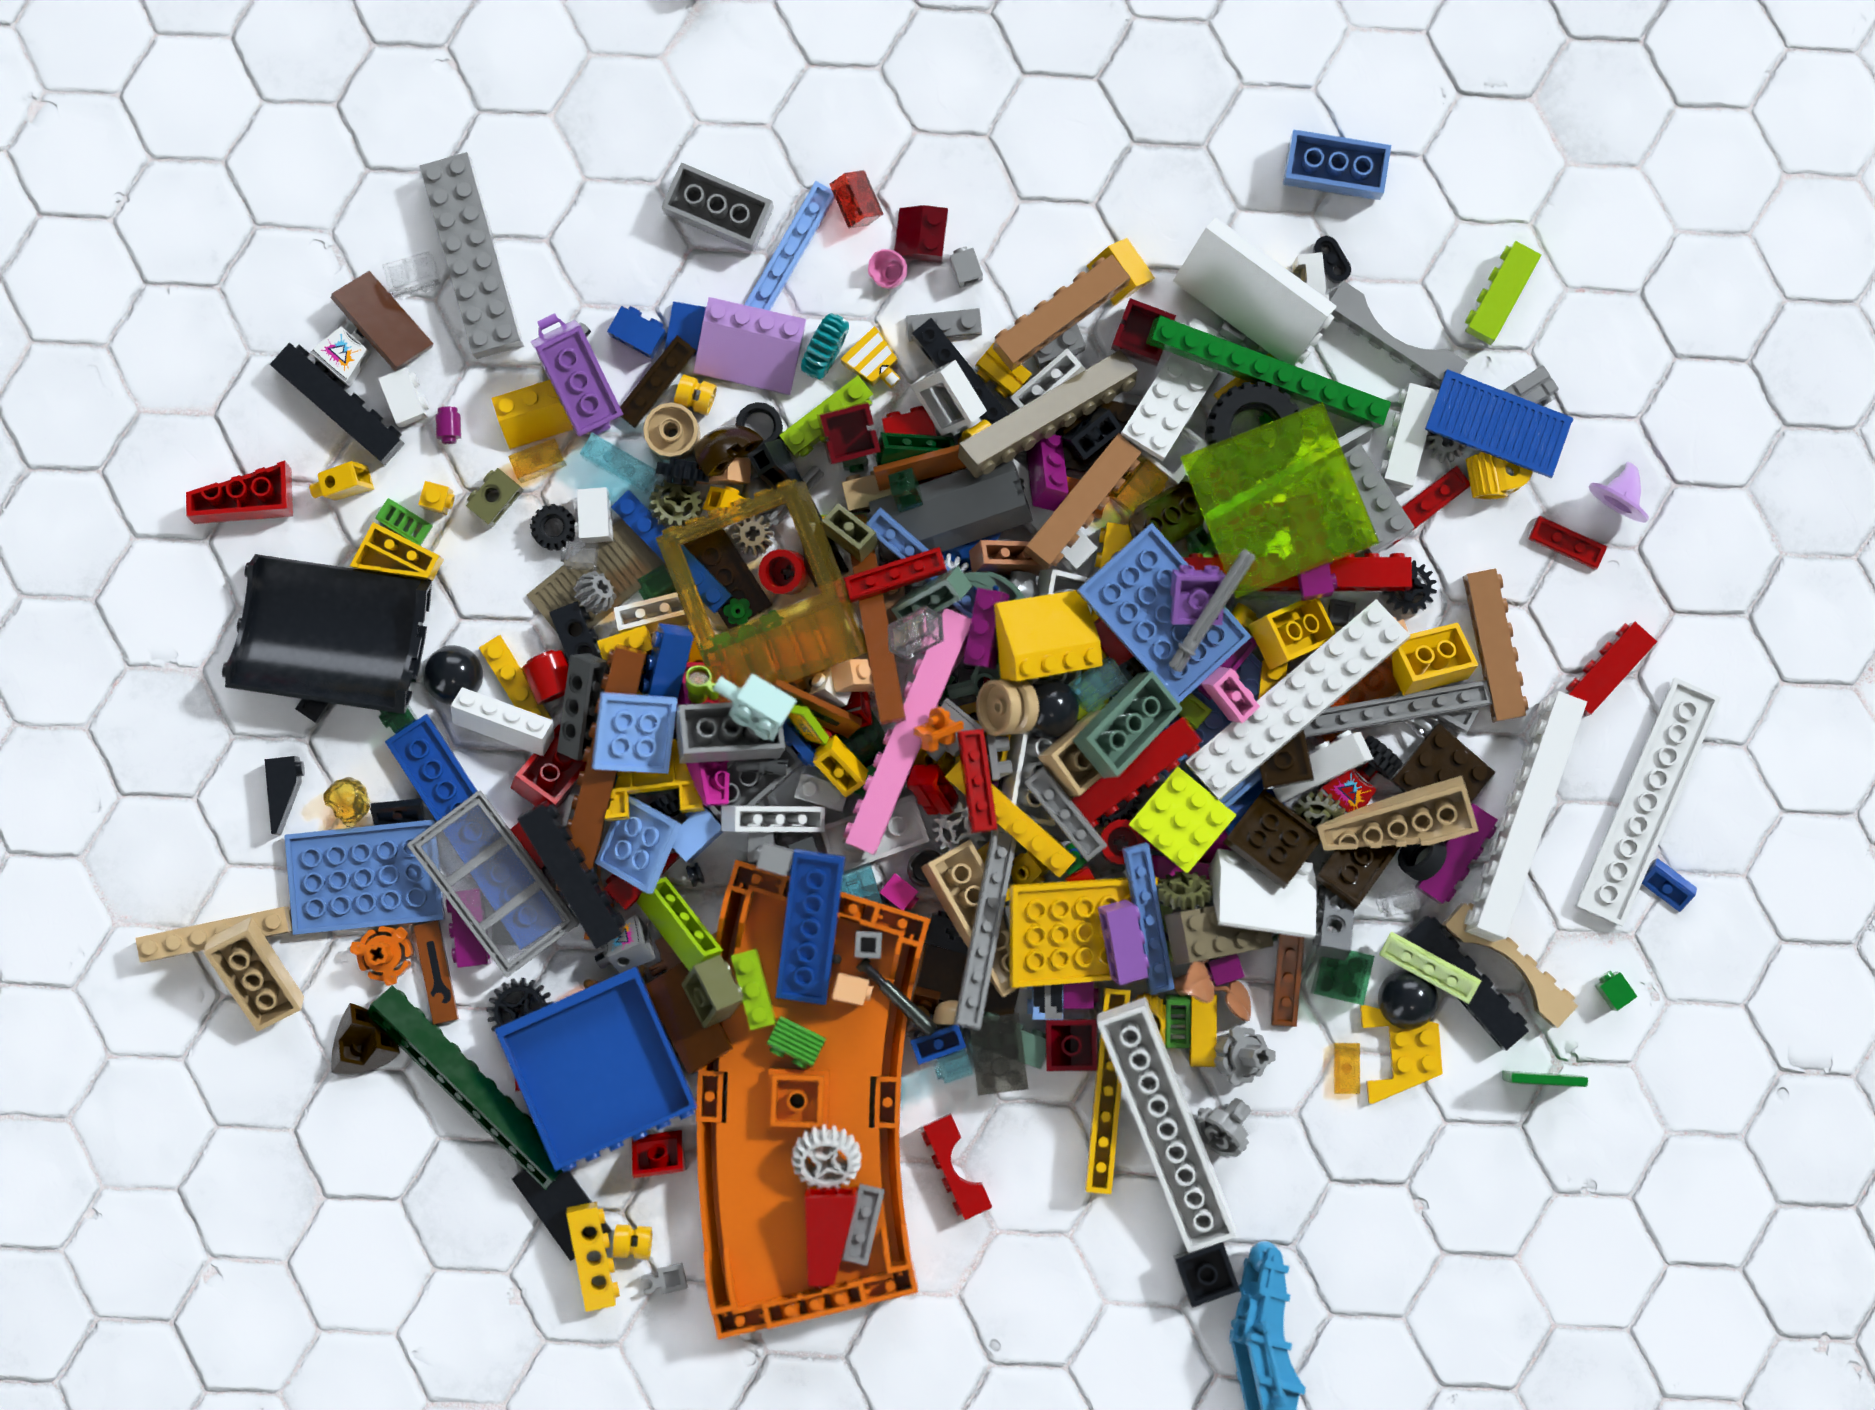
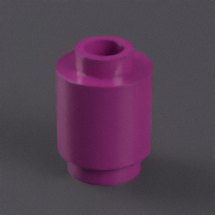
M452 406L439 407L438 413L435 414L436 439L441 440L442 444H455L457 439L461 438L460 413H458V408Z

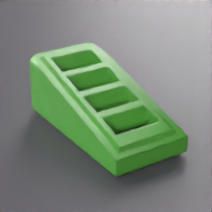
M387 498L375 517L377 521L420 546L433 527L432 524L390 498ZM392 508H396L390 520L387 521L386 518ZM404 513L405 515L399 523L398 527L395 526L394 524L399 518L400 514ZM410 518L414 519L407 532L403 531ZM418 524H422L423 526L417 536L413 537L412 534Z
M1166 994L1165 1047L1191 1048V996L1186 995L1182 997L1178 994ZM1171 1005H1185V1007H1171ZM1171 1014H1185V1018H1171ZM1171 1025H1185V1028H1171ZM1171 1035H1185V1039H1171Z

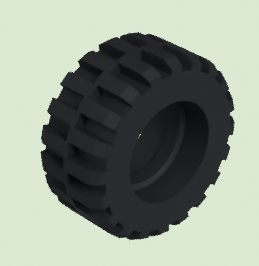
M1250 382L1242 383L1241 386H1234L1227 393L1222 394L1213 406L1206 422L1205 439L1208 443L1207 449L1209 454L1212 453L1215 464L1217 466L1220 464L1224 468L1223 471L1228 475L1232 473L1236 475V479L1244 480V478L1250 479V481H1258L1261 478L1266 480L1284 470L1298 453L1304 432L1301 427L1303 425L1302 416L1298 415L1299 408L1296 403H1291L1289 400L1290 396L1286 392L1284 394L1279 392V387L1274 385L1271 387L1265 386V382H1257L1256 384H1251ZM1256 409L1263 411L1272 418L1277 427V439L1274 445L1262 454H1249L1242 451L1231 438L1230 429L1232 421L1244 410Z

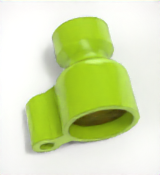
M701 665L689 668L686 673L688 698L696 704L705 702L708 697L710 700H716L719 697V693L713 691L716 683L711 682L712 675L710 670Z

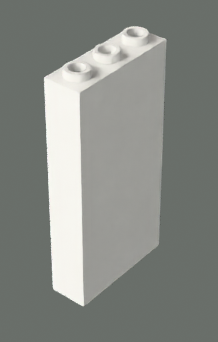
M1215 218L1206 226L1173 279L1174 283L1278 360L1294 366L1298 362L1300 364L1305 362L1311 353L1308 351L1310 345L1314 347L1323 336L1319 333L1321 329H1327L1335 318L1331 314L1337 307L1218 218Z

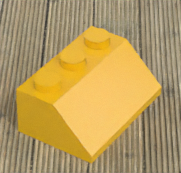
M550 380L491 398L498 422L510 450L573 430L572 424Z
M1459 623L1410 634V639L1392 653L1393 675L1403 696L1467 680L1478 667L1475 656Z

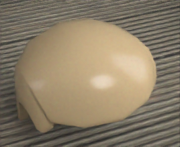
M948 1000L939 1003L934 1012L933 1022L936 1025H954L958 1001Z

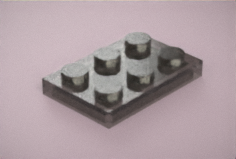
M1019 1013L983 1017L980 1030L970 1028L978 1095L1029 1089Z

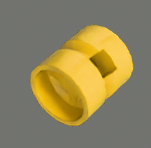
M683 374L675 393L674 403L681 404L687 409L691 406L694 412L707 416L716 396L717 385L706 381L698 383L697 378ZM697 390L701 391L698 401L694 400Z
M616 1224L613 1240V1257L628 1258L630 1255H633L635 1259L649 1260L652 1247V1227L637 1226L636 1229H632L631 1225ZM633 1237L638 1238L637 1247H632Z

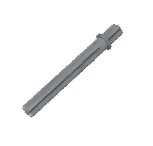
M1247 550L1241 551L1184 641L1178 644L1179 649L1169 663L1172 669L1181 672L1192 655H1196L1197 647L1253 563L1255 556Z

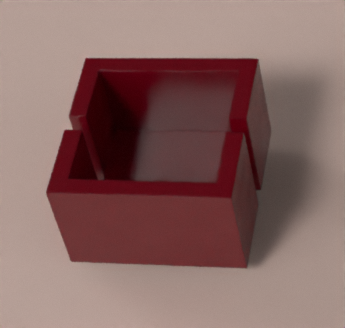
M1129 298L1111 350L1116 352L1121 350L1126 356L1157 367L1163 350L1146 344L1154 319L1163 316L1175 321L1176 315Z
M868 402L817 414L822 437H828V440L823 442L830 464L881 452L876 430H867L866 425H874Z

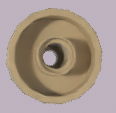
M665 403L652 409L645 419L643 427L644 437L656 456L670 462L671 457L685 460L693 455L695 445L701 438L699 424L689 409L681 404ZM676 430L677 434L675 436H668L669 431Z
M989 680L982 685L978 692L976 714L981 727L990 735L1026 734L1032 730L1037 722L1039 701L1035 689L1026 680Z

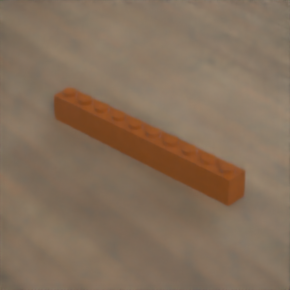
M620 644L615 647V650L610 649L607 664L611 665L609 675L604 674L601 688L605 689L604 693L637 695L647 651ZM598 698L595 713H598L600 698ZM592 722L589 737L593 738L591 747H586L583 761L587 762L585 772L580 771L577 785L581 786L579 796L574 795L571 810H575L573 820L568 819L566 825L573 835V839H571L576 848L580 847L585 854L586 860L584 862L589 870L594 869L606 821L605 813L610 805V796L618 772L592 768L597 723Z

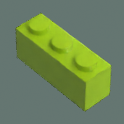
M758 949L731 955L737 982L743 992V1004L750 1030L776 1024L777 1021Z

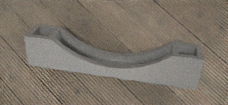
M1344 280L1330 299V302L1337 306L1331 314L1335 317L1333 321L1338 323L1342 321L1348 325L1350 332L1357 336L1363 335L1369 339L1368 343L1376 349L1381 350L1383 348L1390 353L1389 357L1398 363L1404 362L1411 367V372L1419 377L1424 375L1431 380L1430 383L1437 389H1440L1445 375L1444 372L1447 369L1461 374L1468 364L1467 361L1449 349L1433 350L1418 348L1393 337L1374 318L1368 307L1365 295Z

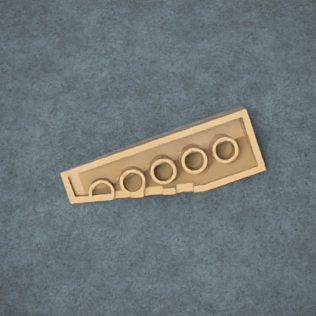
M1462 776L1380 800L1317 826L1324 850L1357 849L1358 847L1381 848V846L1392 845L1405 847L1413 844L1426 846L1479 831Z
M971 840L960 844L920 867L968 949L985 867ZM1003 915L990 977L991 983L1001 997L1019 988L1010 986L1009 929L1007 930Z

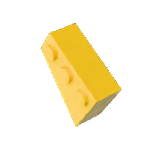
M372 522L350 567L433 581L444 559L430 550Z

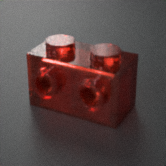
M865 170L844 173L829 184L848 229L868 226L884 215Z

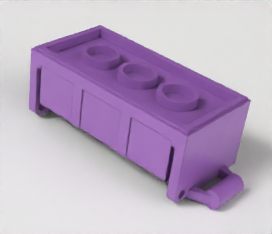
M555 313L537 321L539 326L538 338L530 341L535 349L545 369V373L572 424L573 431L578 437L588 432L595 437L611 429L609 422L624 414L581 325L576 320L565 324ZM558 322L560 323V327L543 335L541 330Z

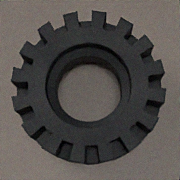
M551 504V506H542L543 508L541 510L538 509L536 515L531 518L532 524H530V529L532 530V537L540 546L551 551H558L563 547L567 548L568 544L574 541L576 522L574 516L561 505ZM551 518H557L563 523V530L556 537L548 536L544 530L545 523Z
M1368 735L1365 738V742L1373 757L1368 763L1378 771V774L1389 780L1400 769L1403 762L1384 743Z
M679 789L671 790L651 802V807L668 817L681 812Z

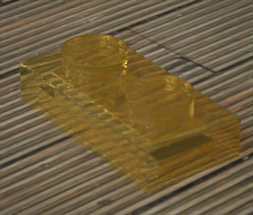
M1333 1043L1334 1094H1360V1043Z

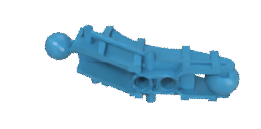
M1261 1241L1251 1247L1249 1258L1244 1259V1271L1241 1284H1239V1292L1242 1296L1238 1303L1236 1317L1231 1321L1233 1330H1230L1229 1343L1232 1344L1237 1368L1236 1374L1240 1382L1245 1410H1297L1300 1394L1305 1395L1306 1387L1302 1384L1292 1366L1287 1351H1291L1292 1343L1285 1341L1284 1335L1285 1303L1290 1301L1291 1294H1287L1285 1273L1288 1274L1290 1266L1284 1265L1282 1252L1277 1246L1268 1241Z

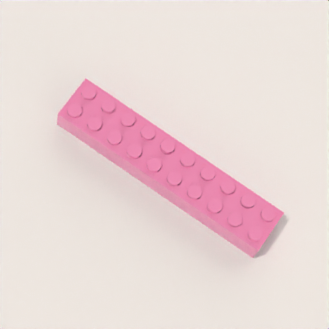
M947 608L944 609L943 613H937L932 625L936 629L933 637L927 636L923 646V651L926 652L923 660L918 658L913 669V675H916L914 682H908L903 693V698H906L904 703L906 720L896 722L894 729L889 728L885 735L883 744L886 745L883 753L878 752L873 766L877 769L874 776L869 775L863 789L867 792L864 800L858 799L853 811L857 815L854 823H848L843 834L847 838L845 843L875 856L921 747V738L914 735V727L928 722L930 710L939 705L968 637L971 618Z

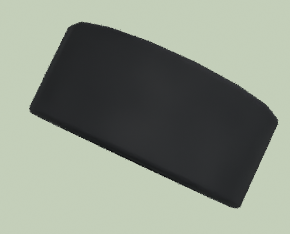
M755 402L748 404L739 412L735 425L745 426L747 418L757 412L765 413L773 420V433L769 438L763 440L760 445L780 439L779 435L783 432V424L780 414L774 407L767 403Z
M1443 842L1426 846L1413 844L1401 847L1398 854V866L1403 872L1417 881L1428 880L1442 868L1447 856L1446 845ZM1430 846L1426 857L1415 865L1418 855Z

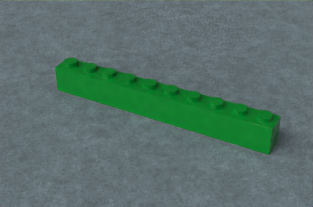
M1163 316L1154 319L1146 344L1253 384L1265 382V386L1279 387V392L1282 394L1286 392L1291 398L1361 424L1369 422L1374 429L1384 426L1391 402Z

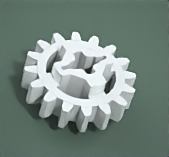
M958 802L957 808L952 813H961L959 819L954 821L947 820L950 815H942L941 819H934L939 824V827L933 828V832H939V836L934 840L943 842L940 846L941 850L946 847L951 850L957 847L959 842L965 838L972 839L976 849L980 848L977 843L978 840L985 841V838L981 836V832L971 833L968 824L967 806L966 809L962 808L961 802ZM963 818H965L964 829L967 832L966 834L961 833L960 837L958 836L955 841L956 831L953 829V826H958ZM943 828L950 831L952 836L950 843L943 835Z

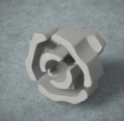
M1235 1025L1229 1029L1228 1034L1222 1035L1215 1045L1217 1053H1225V1057H1215L1214 1062L1221 1074L1228 1076V1082L1234 1086H1239L1240 1083H1252L1254 1076H1262L1266 1066L1276 1060V1051L1269 1049L1264 1037L1261 1034H1255L1253 1028H1242L1240 1025Z
M1234 1098L1224 1111L1219 1108L1214 1110L1209 1107L1206 1109L1200 1108L1195 1124L1203 1143L1208 1144L1215 1137V1141L1210 1146L1213 1152L1222 1156L1237 1157L1247 1149L1249 1144L1248 1139H1246L1248 1133L1242 1126V1123L1251 1113L1249 1105L1239 1098Z

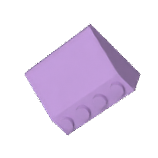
M708 297L693 373L790 395L806 328V319Z

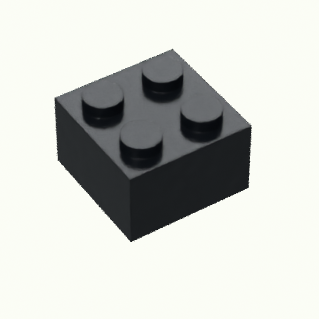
M1223 1242L1191 1253L1185 1251L1173 1256L1192 1308L1240 1291Z

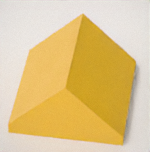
M1128 238L1109 245L1086 265L1090 271L1093 269L1092 265L1102 257L1106 259L1113 255L1130 275L1131 278L1128 286L1109 299L1114 306L1155 279Z

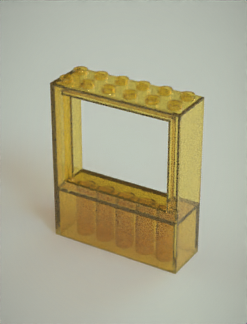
M796 479L783 481L776 484L778 488L776 490L772 488L758 491L753 494L754 499L750 497L746 499L741 498L731 502V508L729 509L728 507L716 508L707 512L709 517L697 516L684 521L686 526L675 525L662 530L663 535L656 538L704 665L711 672L712 683H717L722 676L727 681L741 688L745 686L751 674L756 675L769 684L776 678L783 682L791 683L868 653L865 635L853 604L849 599L845 583L806 482H797ZM786 503L821 593L715 635L680 545ZM719 694V703L732 702L731 700Z

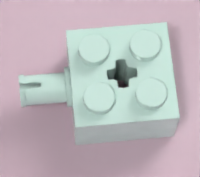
M751 674L744 687L739 688L721 676L713 688L714 692L716 691L732 701L733 707L729 716L732 717L735 723L740 726L749 727L754 730L758 737L764 740L769 739L772 742L796 702L794 698L754 674Z

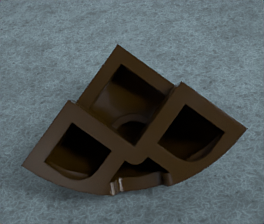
M723 426L703 436L695 445L694 453L700 468L706 476H720L735 458L748 457L747 454L756 449L764 439L757 432L745 426Z
M352 1003L347 1006L334 1039L331 1073L356 1074L371 1071L388 1064L400 1054L399 1046L366 1014L368 1009Z

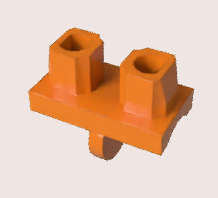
M937 706L930 710L928 722L914 727V735L921 738L922 749L934 752L938 750L939 742L945 745L955 743L956 732L964 729V722H954L950 719L949 711H945L944 708Z

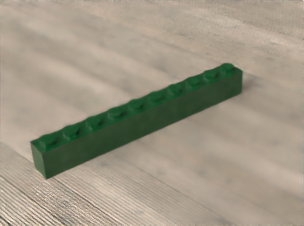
M392 985L371 1003L366 1014L545 1190L563 1173L562 1169L555 1171L532 1118L528 1114L522 1113L515 1106L512 1098L504 1095L497 1088L496 1083L479 1070L474 1061L468 1060L461 1053L458 1045L450 1042L443 1035L442 1030L425 1017L421 1009L414 1007L408 1001L407 996L401 990H397Z

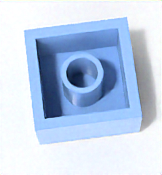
M705 806V811L689 812L685 815L688 819L681 825L672 847L688 863H691L724 832L721 831V822Z

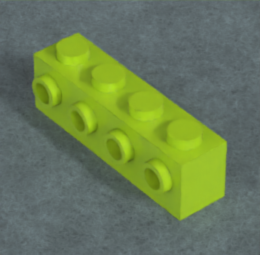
M1515 241L1511 247L1506 245L1500 256L1503 262L1499 268L1494 267L1488 278L1491 284L1487 290L1483 288L1476 300L1480 304L1476 311L1471 309L1464 322L1468 326L1464 332L1491 346L1500 333L1542 254L1518 241Z
M857 375L779 435L780 439H782L784 445L795 459L800 456L803 458L813 451V446L819 441L823 443V441L828 440V437H822L817 414L863 402H868L870 407L873 404L874 394L860 376Z
M667 877L658 880L653 894L642 891L636 903L689 971H691L694 965L721 955L723 949Z

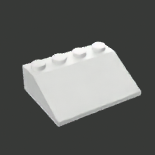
M1217 849L1208 868L1219 925L1314 939L1316 936V879L1313 863L1305 862L1287 887L1283 889L1236 852Z

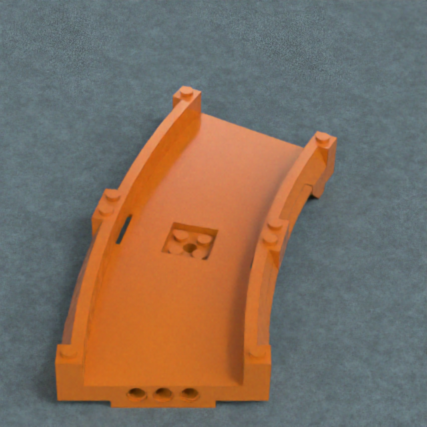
M735 860L719 916L716 942L723 949L721 957L730 966L731 976L735 984H738L731 955L758 949L776 1021H778L780 1016H783L827 1039L813 1067L807 1065L806 1069L792 1062L793 1057L787 1054L780 1057L769 1051L771 1046L767 1045V1041L776 1024L750 1030L742 1001L731 1018L720 1022L733 1050L698 1070V1107L696 1108L698 1186L705 1250V1282L717 1340L868 1306V1304L918 1293L919 1288L905 1221L900 1168L901 1070L908 1018L866 973L857 970V965L864 958L855 957L856 931L882 932L881 958H868L870 965L885 980H889L911 1000L920 956L931 919L841 892L833 954H839L842 960L839 964L832 962L826 1005L776 998L790 876H783L759 869L755 865ZM841 972L869 979V985L873 986L870 1001L865 1000L864 1005L832 999L838 973ZM726 1072H728L726 1123H724ZM871 1076L876 1077L874 1128L869 1127ZM798 1093L804 1097L805 1103L802 1107L796 1108L791 1104L790 1099L793 1094ZM825 1124L827 1129H832L835 1125L838 1132L845 1128L846 1136L853 1134L854 1142L859 1144V1151L861 1152L860 1169L857 1171L855 1179L850 1178L848 1185L841 1183V1188L857 1187L858 1193L861 1183L883 1188L885 1191L868 1265L842 1260V1254L834 1286L817 1289L814 1286H808L805 1217L806 1189H817V1185L814 1184L808 1187L807 1180L800 1181L799 1174H795L792 1153L798 1137L803 1138L805 1130L812 1133L814 1126L818 1130H822V1126ZM838 1150V1153L842 1155V1158L844 1160H847L845 1154L841 1150ZM806 1156L807 1159H808V1161H809L813 1166H815L816 1163H814L813 1161H811L812 1158H810L809 1156Z

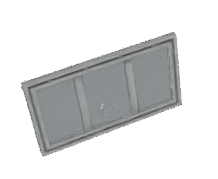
M481 790L476 791L474 795L406 844L506 978L580 924L575 914Z

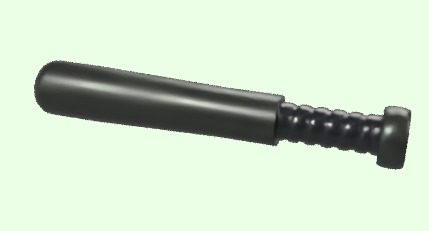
M864 958L857 965V970L866 973L924 1035L931 1036L936 1031L937 1025L889 980H885L870 965L868 958Z

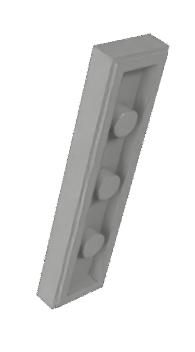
M1042 767L1024 782L1087 862L1108 846L1045 767Z

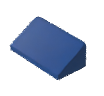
M1658 858L1647 870L1642 882L1645 887L1679 912L1686 907L1697 893L1696 886Z

